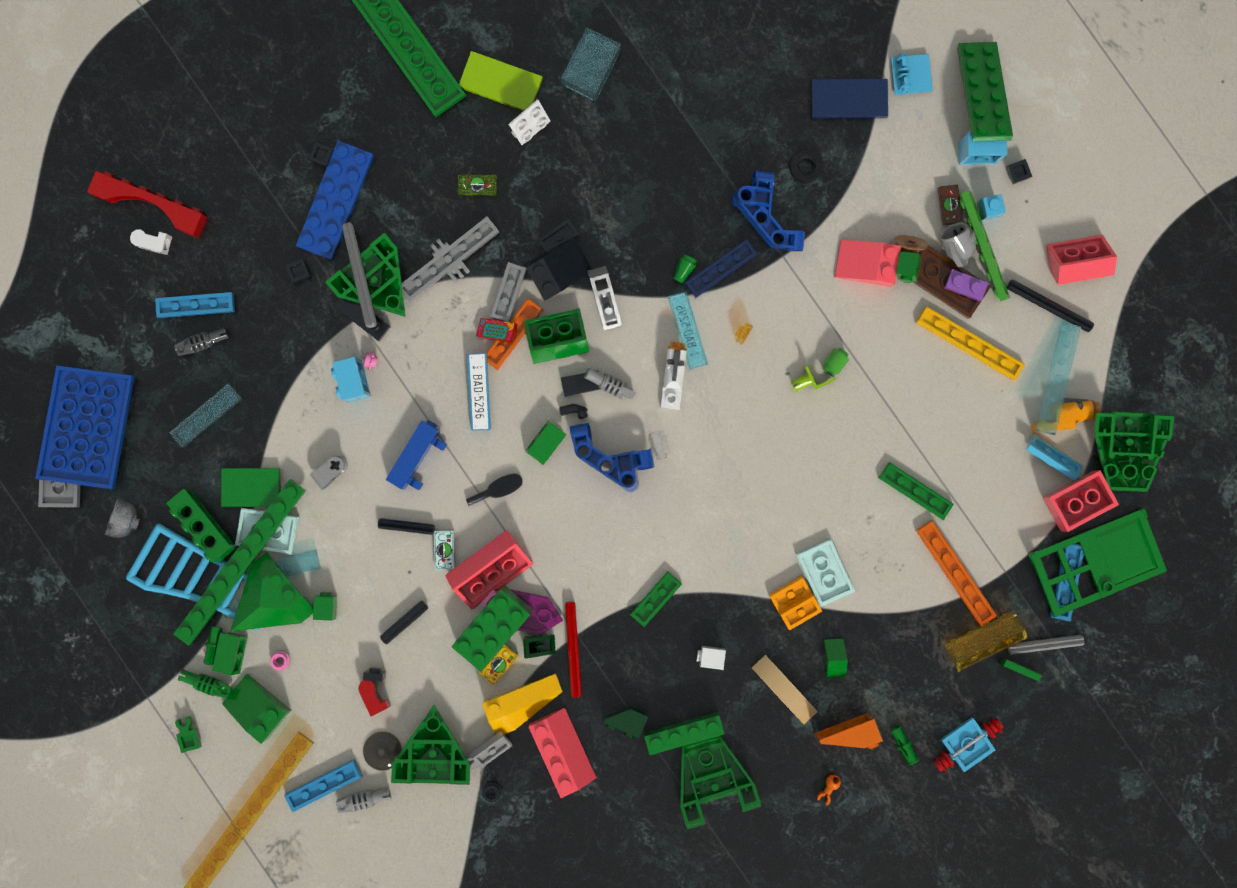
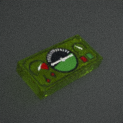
M458 175V194L497 195V175Z

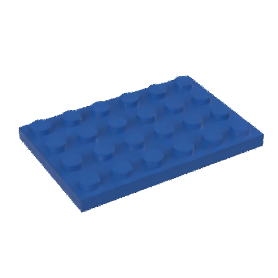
M56 365L35 479L115 489L134 376Z

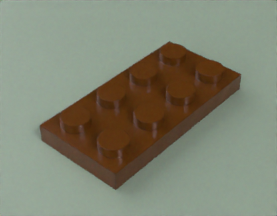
M928 246L920 253L921 265L918 281L913 283L967 319H970L981 301L979 302L947 290L944 287L952 269L977 279L979 278L964 268L958 267L955 262L931 246ZM987 285L983 298L989 291L991 287L990 285Z

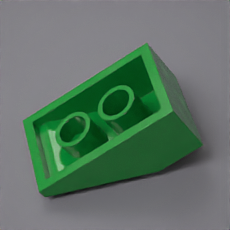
M249 674L244 676L231 692L229 698L225 699L222 703L243 729L260 744L272 735L291 711L290 708Z

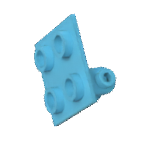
M900 53L898 57H891L895 95L933 92L929 54L906 56V53Z

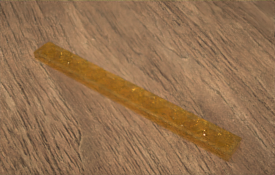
M297 732L183 888H208L310 750L314 744L312 740L301 732Z

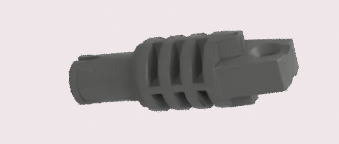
M225 327L212 332L204 331L187 337L175 344L174 348L178 356L196 353L212 347L213 343L229 339V334L222 335V333L227 331Z

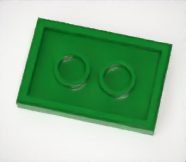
M221 468V507H269L280 493V468Z

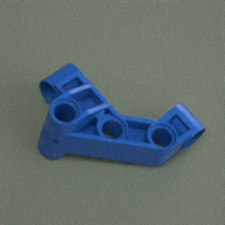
M754 170L752 186H743L735 191L731 196L732 205L742 212L771 248L797 252L803 251L805 232L783 230L771 215L775 180L774 172ZM757 213H760V214L763 215V217H764L763 223H760V222L757 221V219H756V214H757ZM774 234L780 236L781 241L779 244L774 242Z
M589 423L570 426V434L576 456L627 492H634L638 489L637 470H647L655 467L651 448L607 456L593 447ZM583 447L589 448V453L586 456L580 455V449ZM605 462L611 463V469L608 471L602 470V464ZM633 478L632 484L625 485L626 479Z

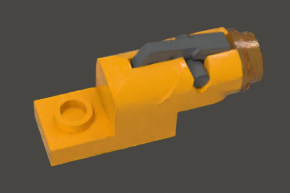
M1062 398L1060 403L1049 409L1050 420H1039L1038 424L1032 425V433L1076 429V423L1087 419H1094L1095 412H1101L1100 404L1088 399Z

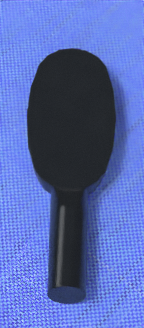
M518 474L500 477L492 482L487 490L467 498L466 502L470 506L490 496L492 498H499L509 495L521 487L522 478Z

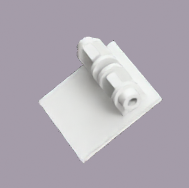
M537 99L508 125L512 129V135L523 145L538 131L543 129L550 122V119Z

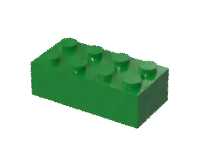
M503 585L451 647L481 672L531 615L533 609L507 586Z

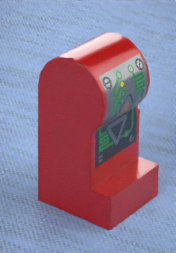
M363 680L359 684L358 690L370 717L389 708L391 705L388 699L383 701L377 690V682Z

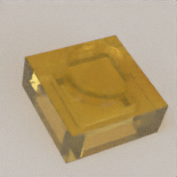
M748 323L744 327L740 325L735 334L738 337L736 342L742 345L753 326Z

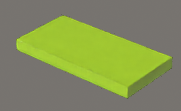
M471 51L459 85L465 91L524 111L534 103L543 76Z

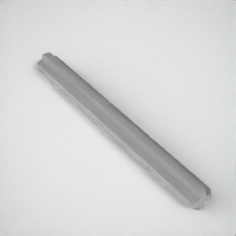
M348 222L342 225L365 326L372 328L377 325L354 227L352 223Z

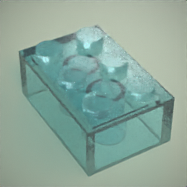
M586 27L561 77L562 85L596 101L621 52V44Z

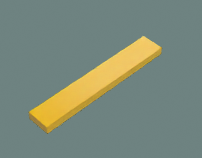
M928 306L924 307L916 321V324L1013 381H1016L1025 365Z

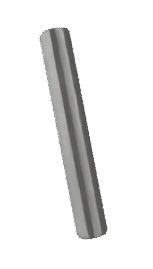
M1082 635L1012 643L1007 645L1008 654L1013 655L1083 646L1084 637Z

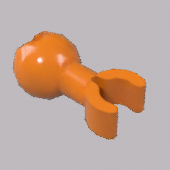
M829 775L827 777L825 790L817 794L818 801L822 796L826 795L827 800L825 803L826 805L830 804L832 791L838 789L841 785V780L837 775Z

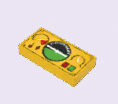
M505 644L479 674L494 686L519 655Z

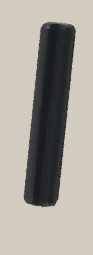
M383 518L378 520L379 529L433 535L435 531V525Z
M424 601L416 604L380 636L382 642L386 645L389 644L426 612L428 605Z

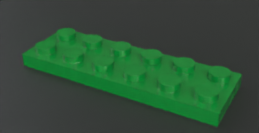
M997 42L959 43L957 49L972 142L1012 140L1013 132Z

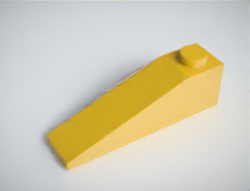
M555 673L485 699L482 705L495 734L500 731L506 734L516 730L563 691Z

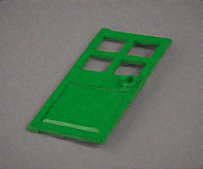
M1143 507L1028 554L1031 563L1035 567L1053 617L1072 611L1167 571L1147 520V513ZM1079 542L1087 564L1071 570L1063 548ZM1057 551L1065 573L1048 579L1041 557ZM1090 570L1097 592L1082 598L1074 576ZM1067 579L1075 601L1059 607L1051 585Z

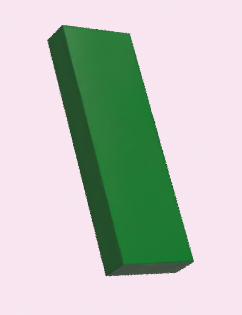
M667 571L630 615L645 627L682 583Z

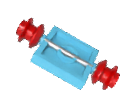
M990 717L991 722L988 724L983 722V729L981 730L974 718H969L940 739L950 753L948 755V753L942 751V757H934L936 761L933 763L940 772L944 771L947 773L946 768L948 766L954 768L953 760H955L961 770L966 772L995 751L987 736L996 738V732L1003 733L1001 729L1004 727L997 718L993 719Z

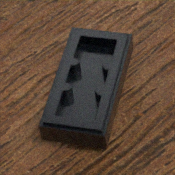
M585 373L561 377L565 397L601 389L597 384L585 379Z

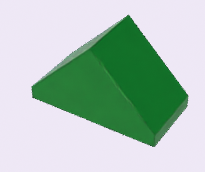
M843 638L823 639L826 678L846 677L848 659Z

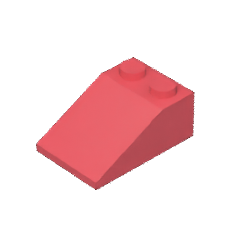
M841 240L835 278L891 287L896 281L901 246L879 242Z

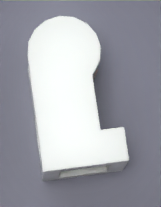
M135 230L131 233L130 240L133 245L141 249L168 255L172 236L159 232L158 237L142 230Z

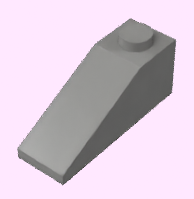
M606 266L587 271L603 329L608 330L622 326Z

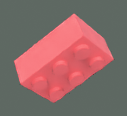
M1101 470L1091 471L1076 481H1072L1042 497L1062 532H1069L1119 505Z

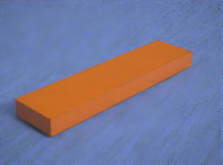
M529 298L526 299L510 321L518 325L514 342L495 341L487 351V362L491 366L499 370L526 334L524 321L538 318L543 308Z

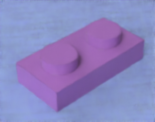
M952 269L944 288L980 302L983 299L988 282Z

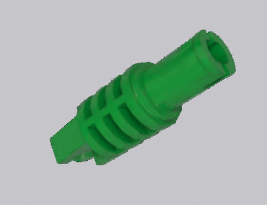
M182 669L180 674L186 677L178 676V681L190 684L195 690L210 696L228 699L233 689L219 679L203 673L197 675Z

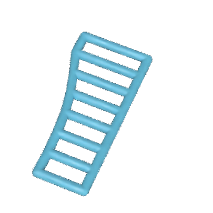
M158 523L155 525L129 570L126 579L146 591L168 594L198 602L201 596L192 593L210 561L204 556L205 552L201 547L196 546L194 542ZM162 533L170 539L146 581H143L136 577V574L159 534ZM178 542L187 547L165 586L154 585L155 579L175 544ZM193 551L201 555L203 558L185 590L173 588ZM223 560L220 563H215L220 567L217 570L215 576L213 577L211 583L222 570V568L225 566L227 561ZM244 573L217 611L233 619L235 618L236 611L229 608L228 605L242 581L247 580L248 573Z

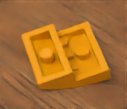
M802 576L768 594L789 631L822 612Z

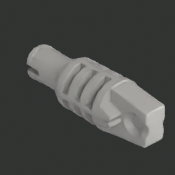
M588 368L584 375L585 379L597 384L601 390L619 399H622L623 396L633 399L636 393L627 388L628 383L609 374L603 375Z
M386 788L374 792L366 790L340 798L336 801L338 813L355 812L371 808L375 803L391 800L390 789Z

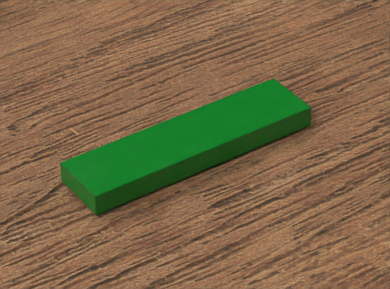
M888 462L878 478L941 520L945 519L954 505L890 462Z

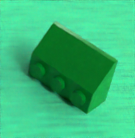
M580 308L524 321L533 364L589 352Z

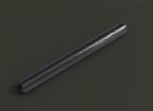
M1010 280L1007 284L1008 290L1086 332H1090L1093 329L1094 323L1023 284L1015 280Z

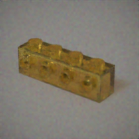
M1012 611L1001 615L992 622L985 623L974 631H968L957 639L950 640L944 646L950 661L956 670L960 672L1027 639V633L1023 623L1015 612Z

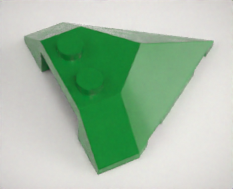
M383 233L370 244V247L360 254L373 308L406 317L398 249L390 238ZM349 263L325 283L337 297L360 303L351 263Z
M268 552L251 564L230 632L300 624L313 614L314 607L291 583Z
M435 705L432 706L402 751L392 762L391 783L470 785L471 764Z

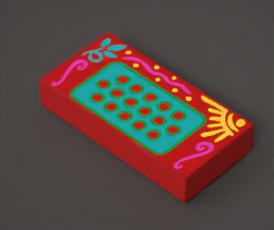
M480 318L476 336L483 339L513 343L518 325L513 322Z

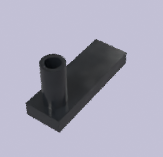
M339 298L333 305L377 341H380L390 329V326L376 315L377 325L367 328L360 303Z

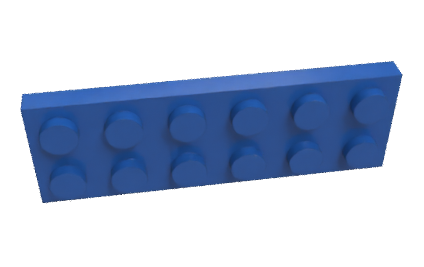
M337 141L296 247L333 261L344 234L342 225L349 221L374 154Z

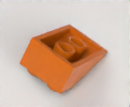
M868 713L814 733L820 744L872 749L879 746V743L883 741L875 719Z

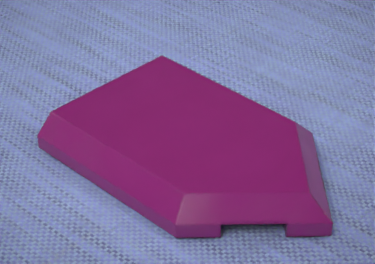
M511 589L512 592L533 609L531 615L519 627L518 631L542 635L563 621L549 597Z

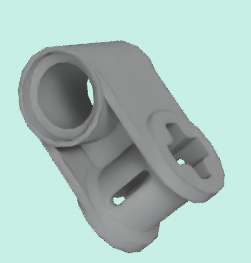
M341 456L332 457L316 468L310 476L323 490L347 469V460ZM338 461H339V462H340L339 468H336V469H335V468H334V466L336 465L335 462H338Z

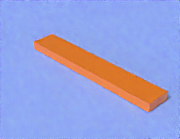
M933 520L915 530L979 626L982 627L997 616Z

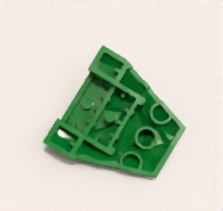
M1095 412L1093 432L1104 478L1111 490L1148 492L1157 471V463L1160 457L1163 458L1165 452L1163 450L1167 441L1171 440L1174 416L1146 412Z

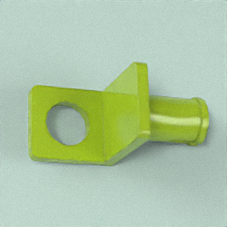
M806 365V374L791 380V384L793 386L800 383L793 387L795 392L809 385H814L815 389H818L836 379L834 377L817 385L808 365Z

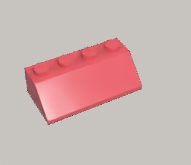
M506 530L447 573L445 577L452 590L472 610L493 589L498 591L503 585H506L531 567L533 563L516 539Z
M565 707L529 724L531 734L560 798L578 791L597 778Z

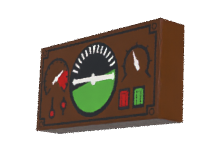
M958 184L938 187L942 225L963 222Z

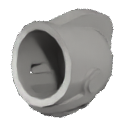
M959 222L950 225L939 236L941 247L949 258L954 260L958 267L966 266L969 258L976 250L975 232L966 223Z

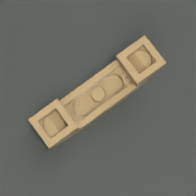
M766 655L751 667L803 724L818 712Z

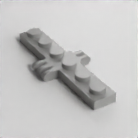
M485 217L450 246L447 242L443 244L439 238L436 240L440 245L438 249L432 243L430 246L434 250L432 255L435 258L402 283L403 295L408 302L411 303L446 274L450 276L454 283L458 282L454 274L457 273L460 278L464 277L460 272L462 268L468 274L470 271L463 261L499 233V230L491 220Z

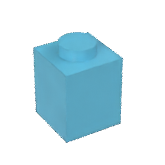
M1002 194L985 197L977 202L982 221L997 218L1006 213Z

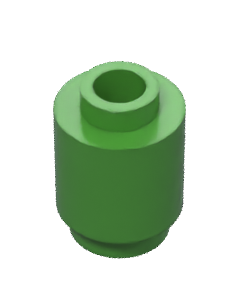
M834 348L823 362L824 366L822 369L830 376L835 377L849 361L847 357L849 354L841 348L838 350Z

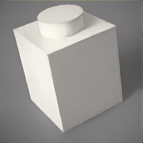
M702 646L701 650L697 651L696 661L700 662V667L724 670L726 650L724 648Z

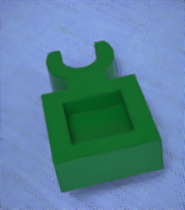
M190 716L185 718L186 725L181 723V719L175 721L176 727L181 730V733L176 734L181 753L202 747L197 728L191 729L192 718Z

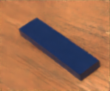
M746 239L687 280L685 285L696 299L753 259L758 253L748 239Z

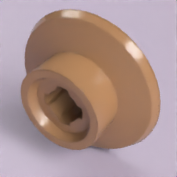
M899 235L894 238L895 243L901 246L900 252L919 253V250H925L929 246L925 240L915 236Z

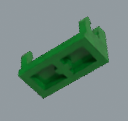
M547 421L525 452L544 465L567 434Z
M230 632L220 633L212 671L227 675L240 674L248 636Z

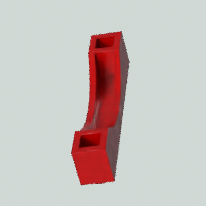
M104 171L103 174L95 172L87 191L89 194L110 203L130 199L152 203L166 213L176 229L199 239L207 217L202 214V210L193 206L191 209L184 207L185 203L176 199L171 202L167 200V196L156 192V195L149 193L150 189L144 186L134 187L132 186L133 182L121 178L119 181L114 178L115 175Z

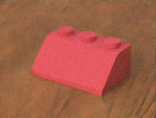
M1103 235L1047 244L1046 248L1051 274L1058 285L1103 278L1115 274L1117 255Z

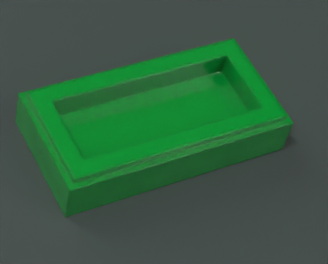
M1003 657L999 661L1000 665L1036 681H1040L1042 677L1040 673Z

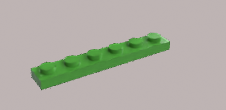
M965 191L961 193L960 203L964 210L967 209L969 215L966 217L970 228L973 227L975 231L976 245H980L982 250L979 253L983 263L986 262L988 279L990 281L993 280L995 286L993 293L996 299L999 298L1000 301L1010 299L972 192Z

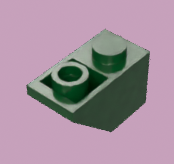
M630 706L605 716L603 723L606 724L608 729L613 731L621 730L624 732L623 735L634 739V737H640L648 719V714Z

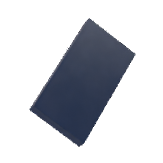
M812 79L811 119L888 118V79Z

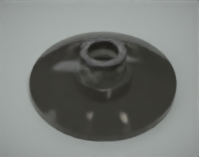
M377 732L371 735L364 744V759L370 767L376 770H389L392 768V762L402 751V747L397 737L393 734ZM379 749L384 750L385 754L383 756L378 754Z

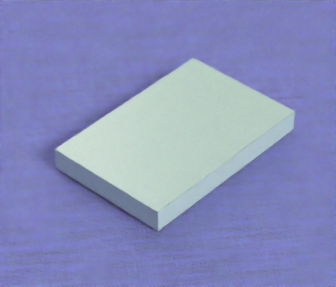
M241 508L235 542L236 546H240L265 511ZM288 515L262 550L293 555L299 517Z
M828 539L796 554L820 607L855 592L832 539Z

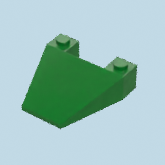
M721 736L682 746L680 808L687 829L706 824L701 804L733 794L738 795L743 812L761 807V801L754 782Z

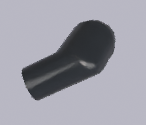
M569 404L559 407L561 416L578 413L579 419L588 417V409L585 406Z

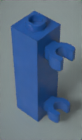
M421 420L386 481L401 490H405L408 484L417 490L421 489L423 483L413 478L427 452L432 445L443 451L447 446L446 443L437 438L440 433L436 429L437 424L430 420H427V422Z

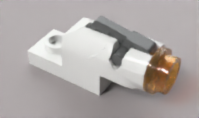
M670 342V346H668L661 408L680 410L687 353L685 343Z

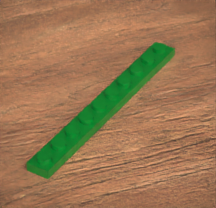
M289 479L173 635L188 646L193 643L307 490L292 479Z

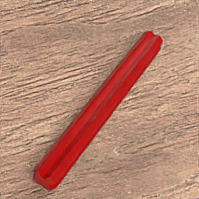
M566 602L565 613L571 697L578 698L581 697L582 693L575 602Z

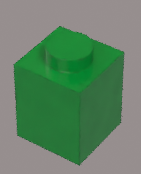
M900 252L896 272L898 280L903 283L918 281L921 265L919 253Z
M320 592V595L314 596L313 620H335L337 596H332V592Z

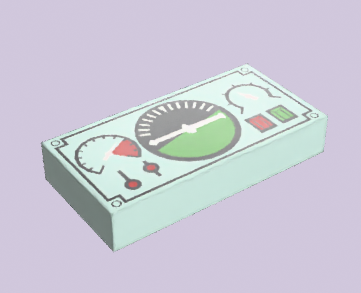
M434 531L435 570L455 568L454 531Z

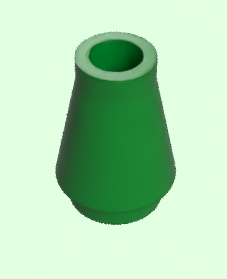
M683 254L682 258H679L673 279L683 283L696 267L697 260Z

